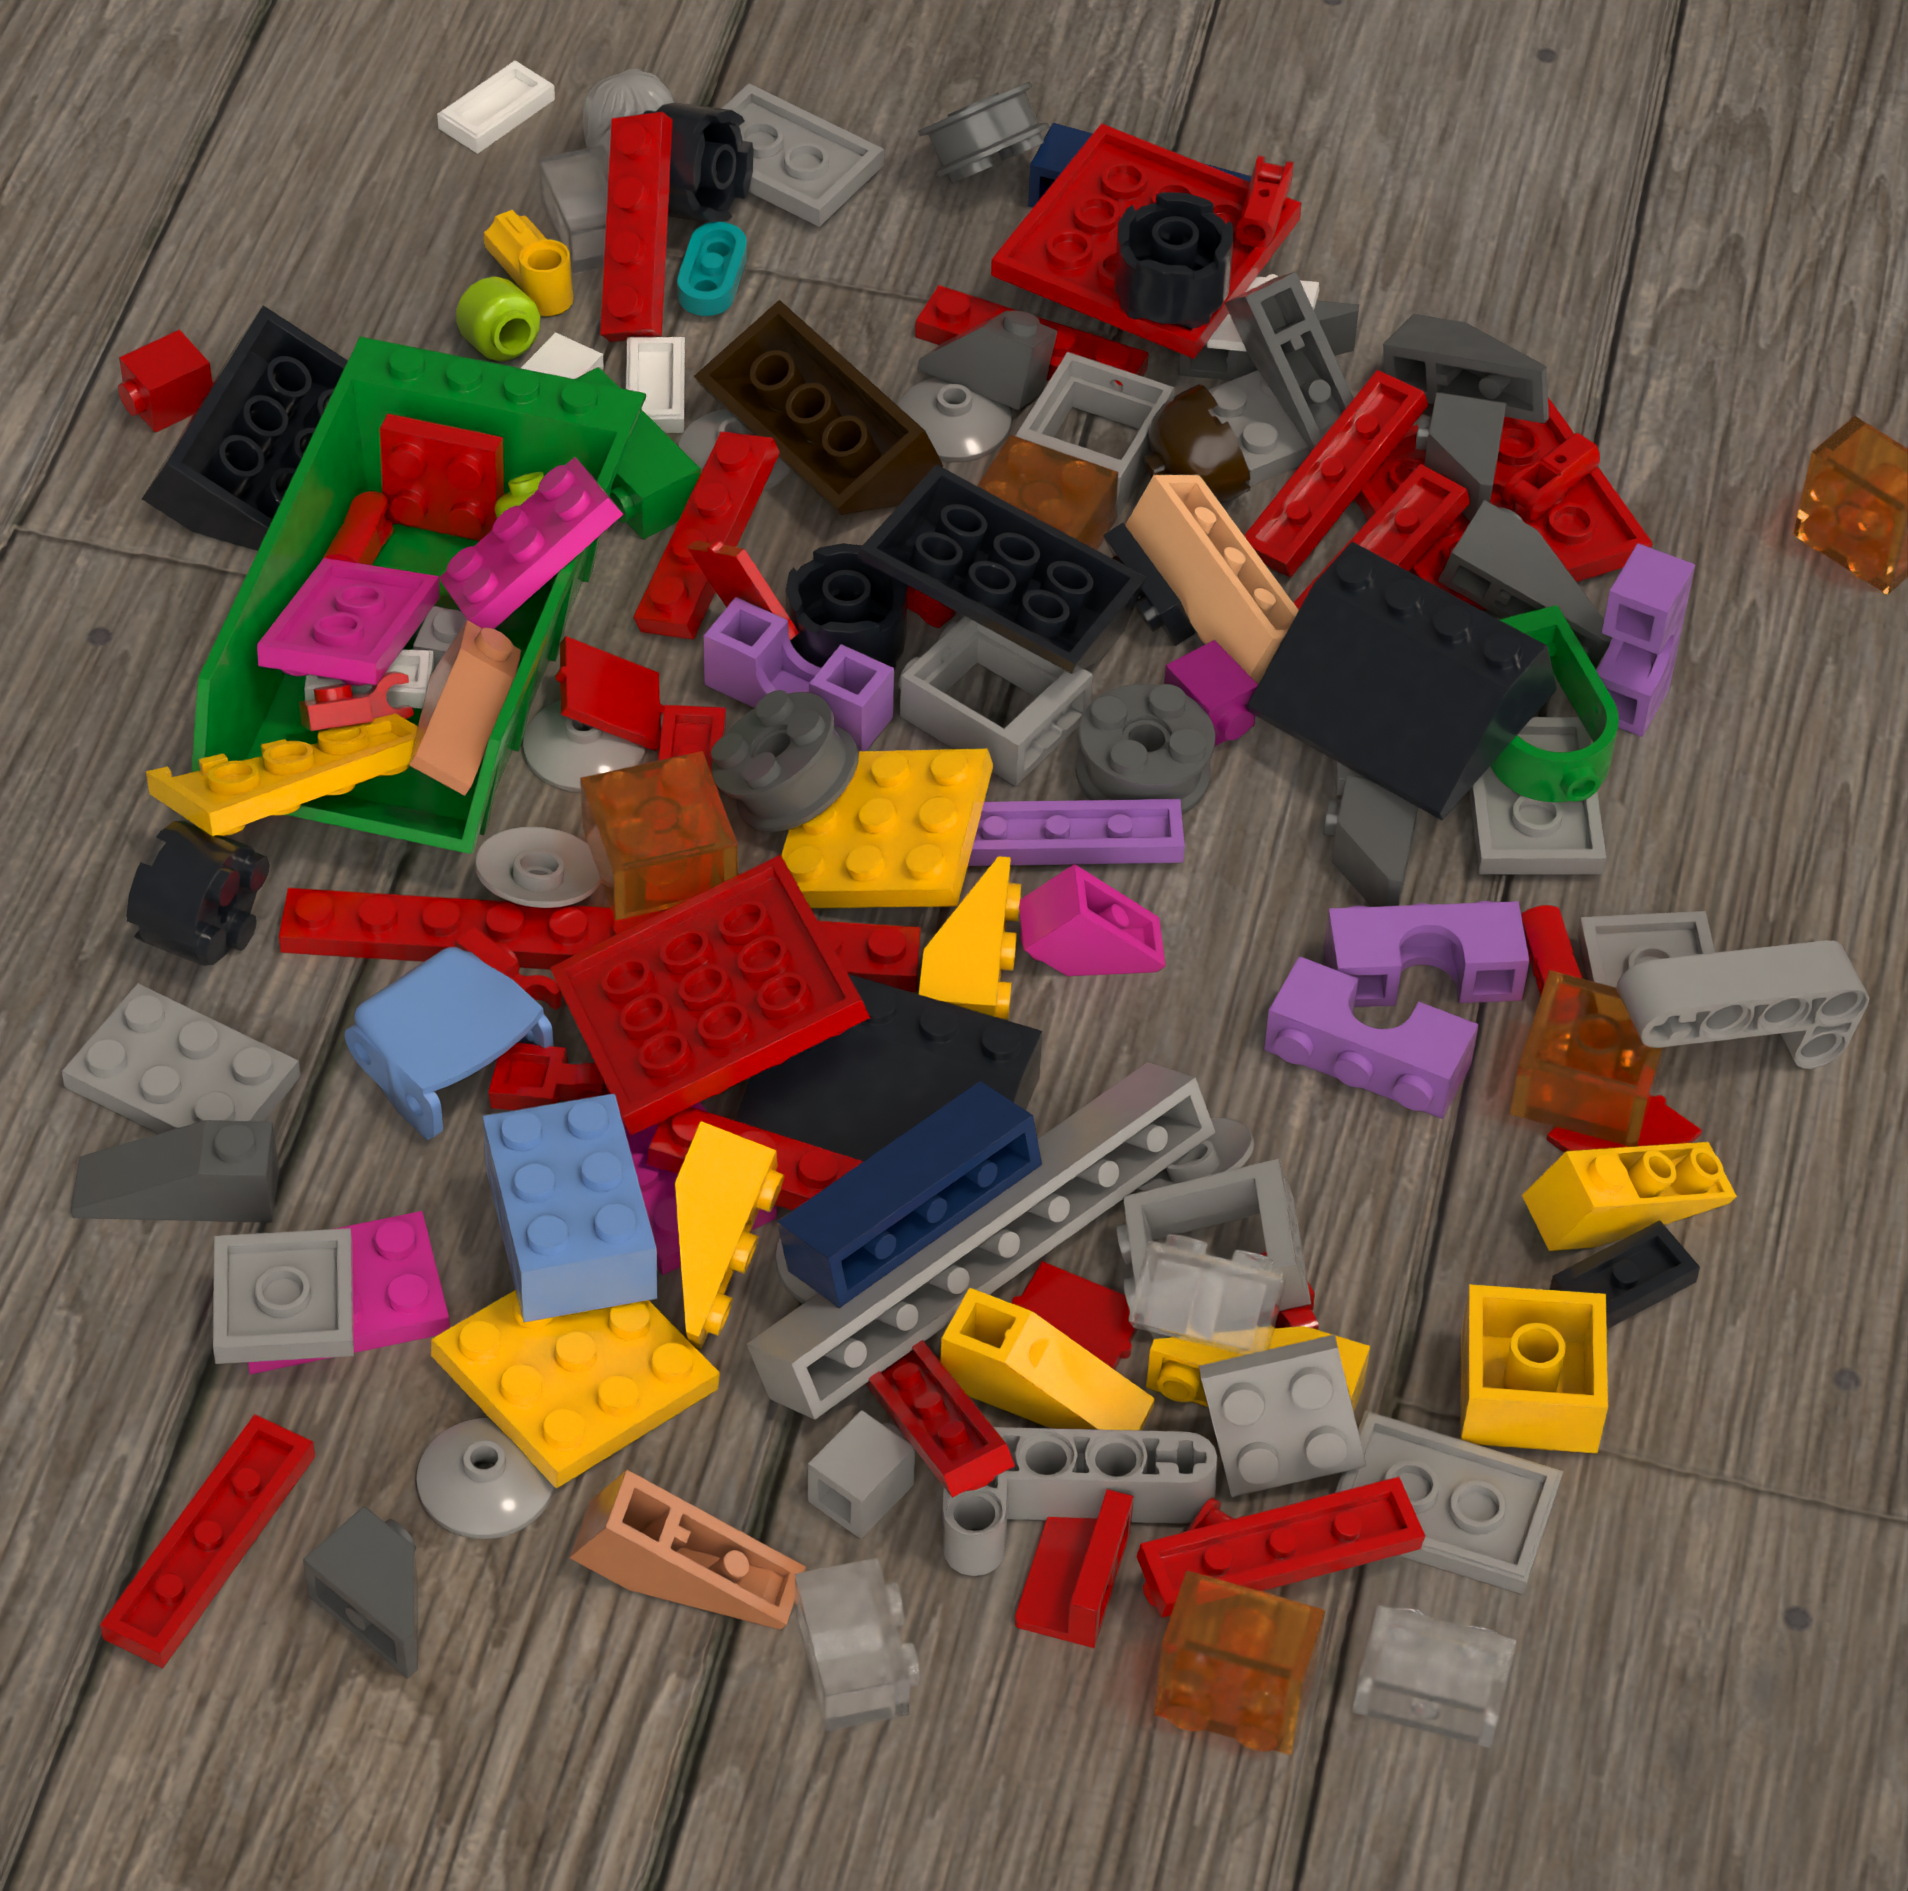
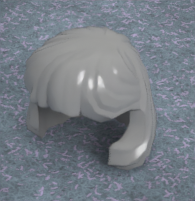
M628 69L598 81L591 87L585 98L583 132L586 146L594 163L600 170L604 171L607 178L609 176L611 118L640 115L646 110L657 111L664 104L675 103L671 91L657 76L641 69Z

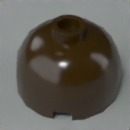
M1198 384L1177 394L1161 406L1152 419L1148 434L1152 453L1144 456L1143 461L1151 479L1153 475H1200L1217 500L1223 503L1250 491L1251 487L1246 483V481L1250 480V473L1242 450L1228 421L1222 424L1216 416L1212 417L1208 410L1219 405L1205 386Z

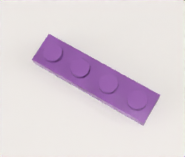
M1180 799L984 802L968 866H991L998 856L1011 857L1010 865L1183 863L1185 844Z

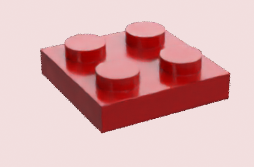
M387 414L380 427L382 493L386 495L388 500V509L384 514L385 517L390 519L392 523L481 541L492 531L497 519L495 504L504 495L503 437Z

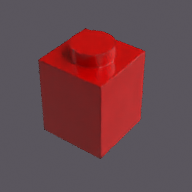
M180 329L119 357L123 381L118 385L120 399L132 416L139 414L155 433L192 416L213 383L210 362Z

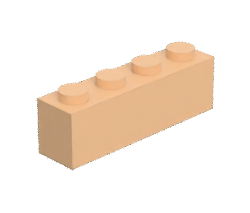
M1153 475L1125 526L1181 601L1190 623L1197 631L1200 640L1204 644L1215 640L1259 685L1299 610L1200 475Z

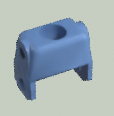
M448 947L441 950L362 1002L356 1008L354 1014L355 1024L346 1029L344 1034L349 1051L358 1065L379 1085L395 1110L427 1141L443 1131L441 1102L434 1091L452 1085L479 1071L503 1055L516 1043L541 1045L544 1049L547 1046H553L552 1026L543 1013V1007L514 980L487 965L472 952L463 951L458 947Z

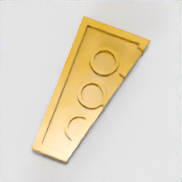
M398 714L374 718L373 722L319 731L318 743L312 745L301 741H286V739L262 744V756L252 759L228 762V758L224 753L198 759L200 771L172 777L168 766L146 771L149 794L211 836L232 835L242 831L248 823L270 815L293 813L300 808L301 804L324 795L344 794L351 791L355 784L379 775H395L404 772L409 767L418 726Z

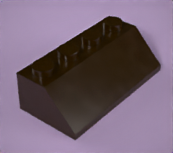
M780 299L694 375L697 383L752 434L774 438L780 451L778 458L840 515L898 506L936 464L941 467L944 466L926 431Z

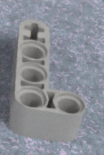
M1828 940L1653 959L1641 962L1627 970L1618 980L1616 987L1643 1044L1646 1046L1660 1048L1781 1034L1796 1065L1806 1069L1824 1066L1843 1053L1870 999L1843 946L1836 941Z
M994 1427L1007 1443L1015 1467L995 1476L993 1481L985 1487L974 1491H965L953 1498L944 1488V1556L951 1568L961 1574L970 1576L988 1574L997 1569L1004 1560L1007 1519L1046 1520L1047 1517L1098 1518L1107 1489L1134 1496L1132 1522L1190 1523L1202 1506L1210 1498H1215L1217 1472L1215 1447L1205 1437L1197 1433L1184 1431Z

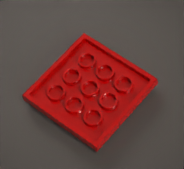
M1101 123L991 259V276L1195 359L1229 314L1225 302L1245 293L1298 223L1302 203L1289 197L1286 198L1273 240L1266 248L1241 244L1236 237L1235 228L1250 182ZM1188 193L1207 199L1214 204L1213 213L1223 219L1225 224L1230 221L1233 226L1229 294L1222 306L1212 313L1210 322L1198 328L1190 329L1181 324H1160L1145 318H1129L1120 308V298L1115 291L1118 222L1128 207L1133 205L1136 211L1142 206L1156 203V194Z
M1549 397V419L1544 424L1504 417L1490 503L1498 508H1506L1515 512L1524 523L1537 529L1576 582L1623 568L1637 543L1652 548L1653 542L1599 467L1564 493L1537 520L1529 519L1525 515L1526 509L1517 502L1509 505L1503 501V489L1515 473L1538 462L1574 434ZM1419 424L1412 426L1354 498L1368 520L1420 464L1424 465L1426 451L1415 449ZM1461 513L1414 564L1409 572L1482 611H1487L1486 608L1438 581L1451 553L1470 524V521Z
M781 854L550 967L609 1093L616 1096L621 1118L630 1136L652 1125L662 1123L670 1116L711 1096L718 1095L729 1087L772 1066L779 1065L788 1058L830 1037L840 1035L847 1029L870 1018L858 991Z

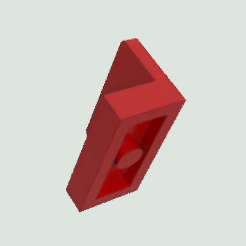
M1107 1489L1098 1518L1047 1516L1015 1614V1626L1017 1628L1095 1648L1131 1534L1134 1496Z

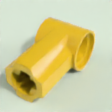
M513 210L495 216L490 228L484 232L485 248L518 284L522 291L535 302L540 316H554L568 310L573 304L574 293L570 252L567 246L559 241L546 239L527 216H519Z

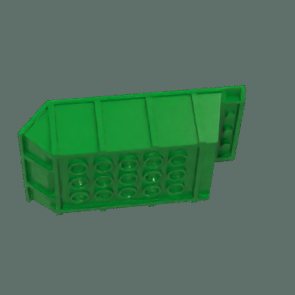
M360 336L199 674L191 772L200 771L198 759L223 753L227 756L228 762L252 759L262 756V744L286 739V741L306 742L310 745L318 743V732L322 730L310 731L302 726L299 702L305 701L306 675L292 676L280 669L258 666L257 644L322 561L337 532L344 524L353 499L361 493L368 491L382 492L380 427L387 414L503 437L504 494L510 492L508 484L510 480L535 472H543L545 476L553 468L566 465L576 457L606 494L610 496L614 478L629 445V438L646 399V393ZM392 523L393 534L381 547L372 566L440 577L447 571L449 562L459 551L466 547H474L479 541ZM600 536L495 628V630L504 634L512 642L513 646L520 649L521 653L517 673L489 737L485 754L472 786L465 796L409 765L407 770L399 774L379 775L357 783L347 793L324 795L301 804L298 810L286 815L473 854L479 834L484 835L489 825L495 792L512 751L519 752L522 745L529 711L550 661L556 662L560 653V642L563 640L567 618L582 582L588 583L593 573ZM439 579L440 598L434 606L461 611ZM424 620L402 650H413L414 642ZM413 708L414 715L406 720L418 726L422 708Z

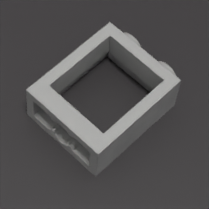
M1067 352L1011 442L1010 483L1118 519L1147 471L1143 457L1152 453L1148 439L1152 419L1161 406L1174 397L1175 387ZM1114 380L1120 381L1123 386L1118 385ZM1072 407L1140 429L1122 460L1054 438Z
M965 616L958 623H950L943 630L936 644L922 657L911 659L904 667L898 682L901 689L900 717L953 749L988 748L993 762L992 772L1012 785L1017 786L1080 725L1085 710L1091 704L1093 674L1085 669L1071 674ZM976 663L981 664L1036 697L1005 728L1000 727L945 694Z
M1279 1159L1123 1196L1127 1223L1117 1225V1236L1126 1265L1132 1263L1134 1276L1124 1278L1126 1299L1133 1318L1144 1316L1153 1339L1168 1338L1311 1304L1294 1197ZM1261 1214L1267 1258L1159 1283L1153 1240Z

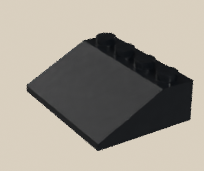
M263 305L234 347L143 495L142 500L192 532L258 551L348 360Z
M937 464L861 546L857 558L1071 674L1102 660L1122 635L1146 580L1144 575Z
M1351 542L1311 587L1247 706L1250 713L1436 818L1443 820L1554 694L1557 688L1546 644L1364 547Z
M848 974L870 1018L847 1029L840 1035L830 1037L788 1058L779 1065L772 1066L751 1076L736 1121L865 1161L979 1081L1026 1110L1040 1078L1042 1031Z

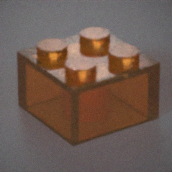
M1854 416L1812 451L1793 535L1886 595L1890 594L1908 578V448Z
M1013 435L1008 437L977 485L1095 550L1099 549L1104 540L1103 535L1109 532L1115 523L1119 472Z
M703 751L580 778L582 828L615 921L672 908L738 875V843Z
M1550 970L1518 1065L1510 1114L1630 1147H1637L1667 1047L1657 1048L1643 1044L1616 987Z
M1186 1570L1162 1641L1154 1715L1168 1719L1175 1726L1187 1731L1206 1730L1237 1739L1242 1745L1256 1751L1266 1752L1275 1750L1292 1755L1314 1685L1326 1610Z

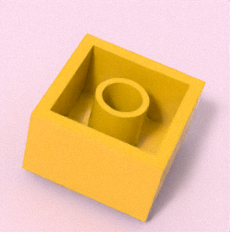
M1469 1284L1461 1327L1460 1439L1484 1446L1598 1453L1608 1410L1606 1294Z

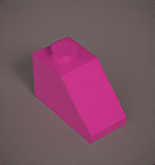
M1073 864L1020 899V937L1024 951L1028 952L1035 960L1043 961L1066 976L1153 973L1166 967L1159 917L1076 864Z

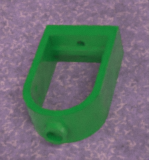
M1558 605L1499 619L1548 646L1553 674L1593 743L1576 751L1552 752L1532 746L1517 735L1490 767L1504 785L1524 797L1552 803L1586 800L1598 791L1610 771L1619 725L1617 706Z

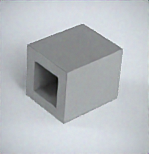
M861 1410L808 1463V1502L862 1539L914 1485V1447L899 1428L890 1423L881 1424Z

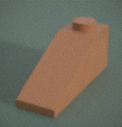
M467 620L430 675L409 765L464 796L472 786L485 754L489 737L517 673L521 650L513 646L512 642L504 634L492 628L482 629Z
M629 1470L624 1471L590 1500L569 1557L630 1591L778 1630L787 1625L806 1566Z

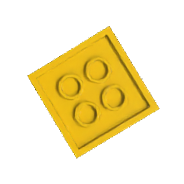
M988 748L859 751L857 769L841 796L815 818L788 830L781 856L810 908L958 906L993 769V762Z
M516 1290L431 1339V1356L500 1430L522 1450L532 1464L556 1489L715 1392L719 1387L720 1372L649 1300L523 1322Z

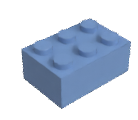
M615 1094L483 1116L485 1167L523 1322L657 1299V1248Z

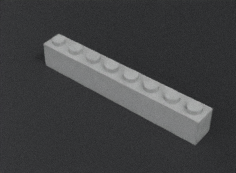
M1145 1063L1038 1138L1042 1160L1040 1167L841 1308L818 1293L748 1342L746 1345L769 1399L812 1419H817L869 1381L868 1378L876 1372L884 1371L912 1350V1346L921 1340H927L948 1325L969 1287L990 1295L1121 1201L1123 1196H1127L1213 1135L1215 1129L1196 1077L1152 1063Z

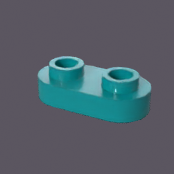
M711 222L700 226L691 235L677 277L678 301L686 311L699 316H713L726 311L733 304L747 261V239L740 228L726 222Z

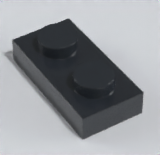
M1121 523L1104 534L1103 537L1113 555L1112 559L1146 577L1139 594L1140 598L1137 599L1135 607L1150 630L1154 632L1162 627L1175 646L1194 635V628L1181 601L1125 524Z
M1659 1220L1553 1275L1550 1290L1606 1294V1327L1609 1329L1696 1283L1700 1266Z

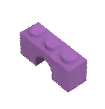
M1637 543L1609 592L1602 634L1610 636L1612 639L1596 671L1617 706L1619 714L1618 728L1643 737L1670 689L1695 564Z
M736 597L704 634L705 685L755 708L765 695L776 690H783L786 693L809 692L822 697L830 706L834 715V726L846 730L857 744L858 751H867L893 718V667L842 644L822 668L817 667L803 659L793 648L788 635V620Z
M1479 901L1475 903L1435 905L1418 903L1409 906L1383 907L1352 906L1348 908H1330L1328 912L1324 942L1326 966L1358 978L1355 1007L1396 1006L1401 971L1415 965L1434 966L1449 974L1455 982L1459 1003L1522 1001L1529 966V956L1519 901Z
M1299 956L1269 1009L1264 1050L1278 1055L1289 1063L1301 1064L1338 1078L1348 1086L1369 1090L1395 1100L1408 1109L1423 1111L1443 1119L1472 1064L1479 1024L1418 1001L1411 1016L1402 1025L1390 1029L1369 1027L1358 1021L1353 1015L1358 978Z

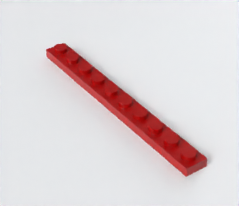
M288 888L279 932V944L281 953L425 962L441 950L455 947V940L474 926L493 942L498 940L506 944L517 957L520 968L550 970V967L664 911L574 905L539 908L524 906L510 901ZM818 921L847 974L905 991L916 992L921 927Z

